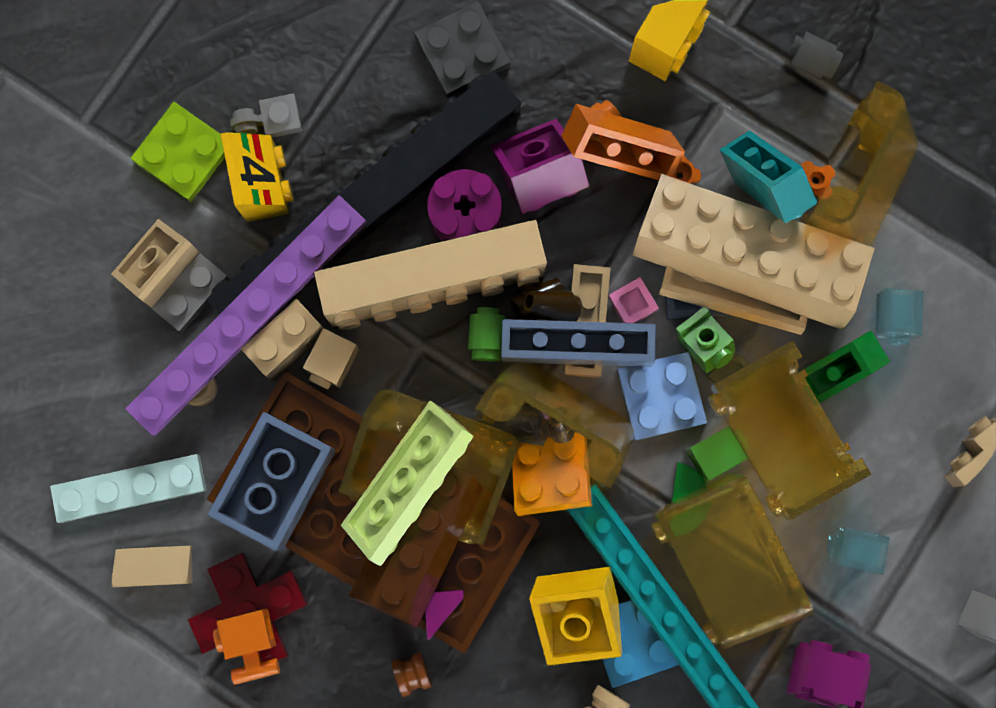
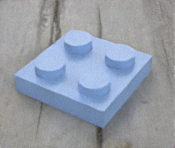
M689 352L656 359L652 367L626 366L616 370L634 441L707 424Z

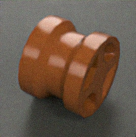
M421 651L413 653L412 657L405 661L401 659L391 661L394 676L402 697L409 696L412 690L417 688L423 690L432 688L430 676Z

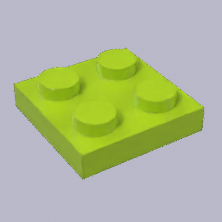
M173 102L130 159L186 200L192 202L225 159L221 134L179 104Z

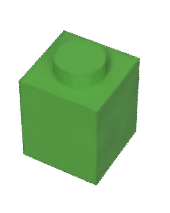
M729 426L685 450L696 471L703 477L705 482L712 480L748 459L744 453L748 448L743 437L737 430L732 432Z

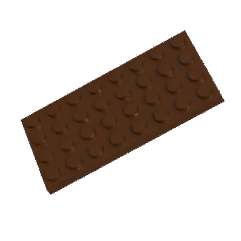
M284 371L206 500L211 503L215 502L263 412L334 448L336 452L285 547L353 587L367 557L342 528L341 524L401 442V439ZM484 488L434 591L464 590L463 600L434 633L435 637L464 654L541 523L530 515L518 516L513 505ZM424 612L418 626L427 631L426 614Z

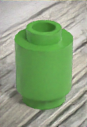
M480 307L477 308V314L470 315L468 351H472L471 360L484 362L501 361L502 323L506 316L499 315L498 308Z

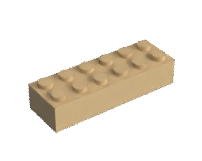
M661 174L632 255L664 267L670 266L675 271L700 277L714 285L844 330L856 312L875 248L793 219L784 223L770 211Z
M532 220L315 271L314 274L325 318L332 327L338 326L339 330H348L360 326V320L374 317L375 322L386 321L397 317L396 312L410 309L411 313H420L432 309V303L446 300L447 305H453L467 301V295L482 292L484 297L502 293L504 286L517 284L518 288H525L538 284L539 278L545 276L547 261L537 221Z

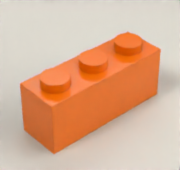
M579 104L575 105L561 135L573 157L659 180L661 174L673 177L685 154L684 149L671 131Z

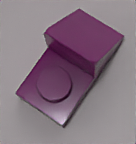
M464 590L433 593L425 610L427 640L434 635L463 600Z

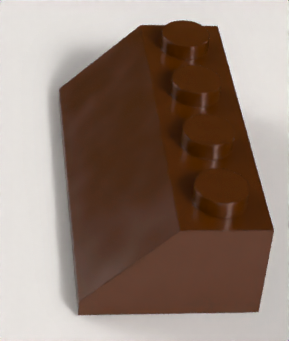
M452 466L445 476L442 485L434 491L422 508L417 520L411 523L399 540L395 551L386 558L384 563L379 566L368 558L366 559L348 596L417 628L483 490L482 485L472 474Z

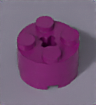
M462 169L452 171L435 181L428 198V214L431 228L442 242L500 227L502 213L501 197L497 187L488 175L474 170ZM462 205H468L470 209L469 216H462L460 211Z
M820 641L799 642V647L794 648L786 694H795L796 698L833 708L840 706V704L846 705L848 708H864L872 667L869 664L870 655L852 650H847V653L832 652L833 645Z

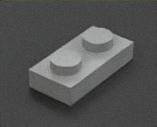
M199 253L155 303L152 309L179 332L183 333L209 303L207 299L213 295L211 293L212 289L219 282L229 277Z

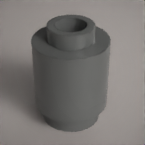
M806 31L802 37L798 35L794 37L786 55L792 57L790 65L819 79L822 76L831 79L844 53L836 50V45Z

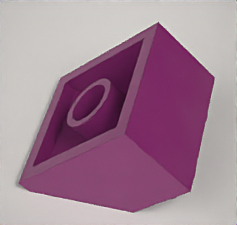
M557 119L490 145L510 194L522 214L528 211L539 210L550 202L563 197L573 196L578 191L589 187L582 159L573 157L561 137L564 128Z

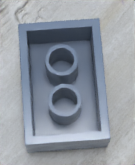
M263 412L213 503L208 516L274 551H283L336 450Z

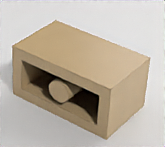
M296 298L245 344L241 350L267 378L273 381L317 341L323 327Z

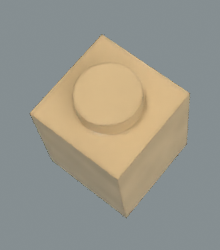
M323 328L303 366V369L311 374L308 380L326 390L329 389L331 384L340 388L360 349L356 344Z

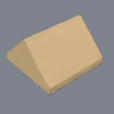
M158 219L111 275L152 308L200 252L187 239Z

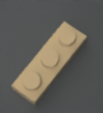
M574 264L571 291L580 298L582 304L581 314L577 322H606L610 280L609 267ZM564 364V375L601 378L602 365Z

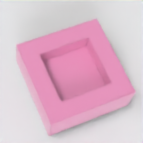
M641 277L608 295V299L622 323H637L659 309Z

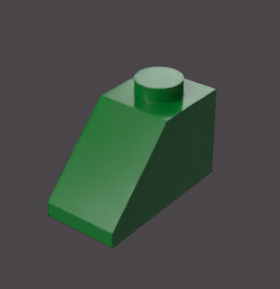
M870 330L798 372L796 376L813 404L817 405L890 363V360Z

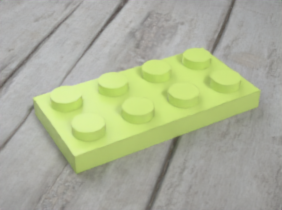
M432 401L428 402L341 524L342 528L365 556L379 566L395 551L401 537L411 523L417 520L426 502L434 491L442 485L445 476L457 459L465 453L469 442L474 437L445 410Z

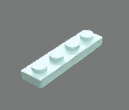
M199 454L50 486L57 523L207 491Z

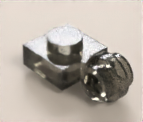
M507 403L502 412L509 441L543 446L549 436L557 443H565L574 437L577 429L575 419L566 411H556L547 420L544 419L542 408Z

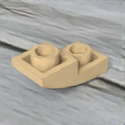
M985 416L969 427L968 431L971 435L962 442L971 454L965 451L957 456L949 464L953 469L944 475L952 487H961L968 484L992 457L996 450V418L988 419Z

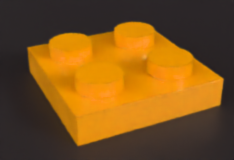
M584 431L511 441L514 510L518 516L592 506L587 436Z

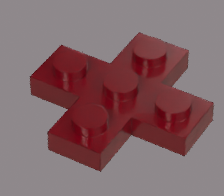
M244 553L235 555L207 568L222 603L187 619L202 654L216 648L213 631L218 629L216 621L268 608L276 646L260 651L262 662L275 658L279 661L289 656L274 621L308 605L294 572L290 571L258 586Z

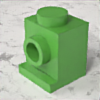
M705 306L676 328L680 345L689 352L690 356L706 373H709L715 367L719 369L725 366L732 359L733 353L736 352L734 339L710 315V311ZM710 336L713 337V339H712L711 341H709V342H704V341H705L706 339H708Z

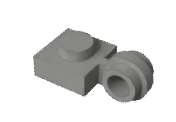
M294 93L259 100L260 115L254 114V110L251 108H243L232 113L233 118L230 120L231 129L235 130L236 133L255 134L258 132L257 127L263 125L265 135H271L272 138L303 131Z

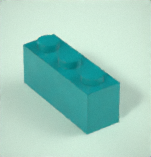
M749 130L719 149L734 183L784 223L799 218L806 210L817 204L803 167Z

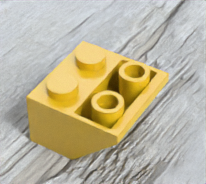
M673 0L654 5L635 36L628 61L665 82L671 71L678 74L688 56L687 53L692 43H696L710 14V11L705 9L708 0Z

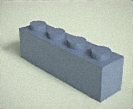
M503 319L501 358L502 362L652 367L655 363L656 324Z

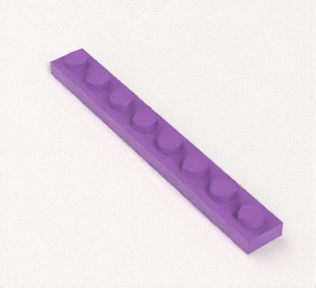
M339 195L125 409L151 435L156 436L241 351V348L258 334L315 276L314 272L321 270L367 224L366 220Z

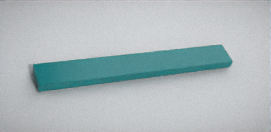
M594 484L591 487L592 506L567 509V512L607 567H610L612 574L710 708H759L603 493Z

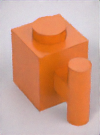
M268 608L216 621L218 629L213 631L217 651L224 653L225 660L243 656L245 666L231 670V678L234 685L280 673L277 658L262 662L260 653L261 650L276 646Z

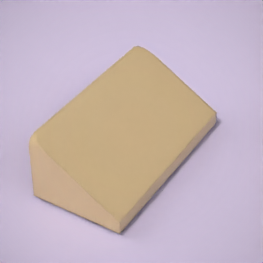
M192 546L116 549L112 587L192 583Z

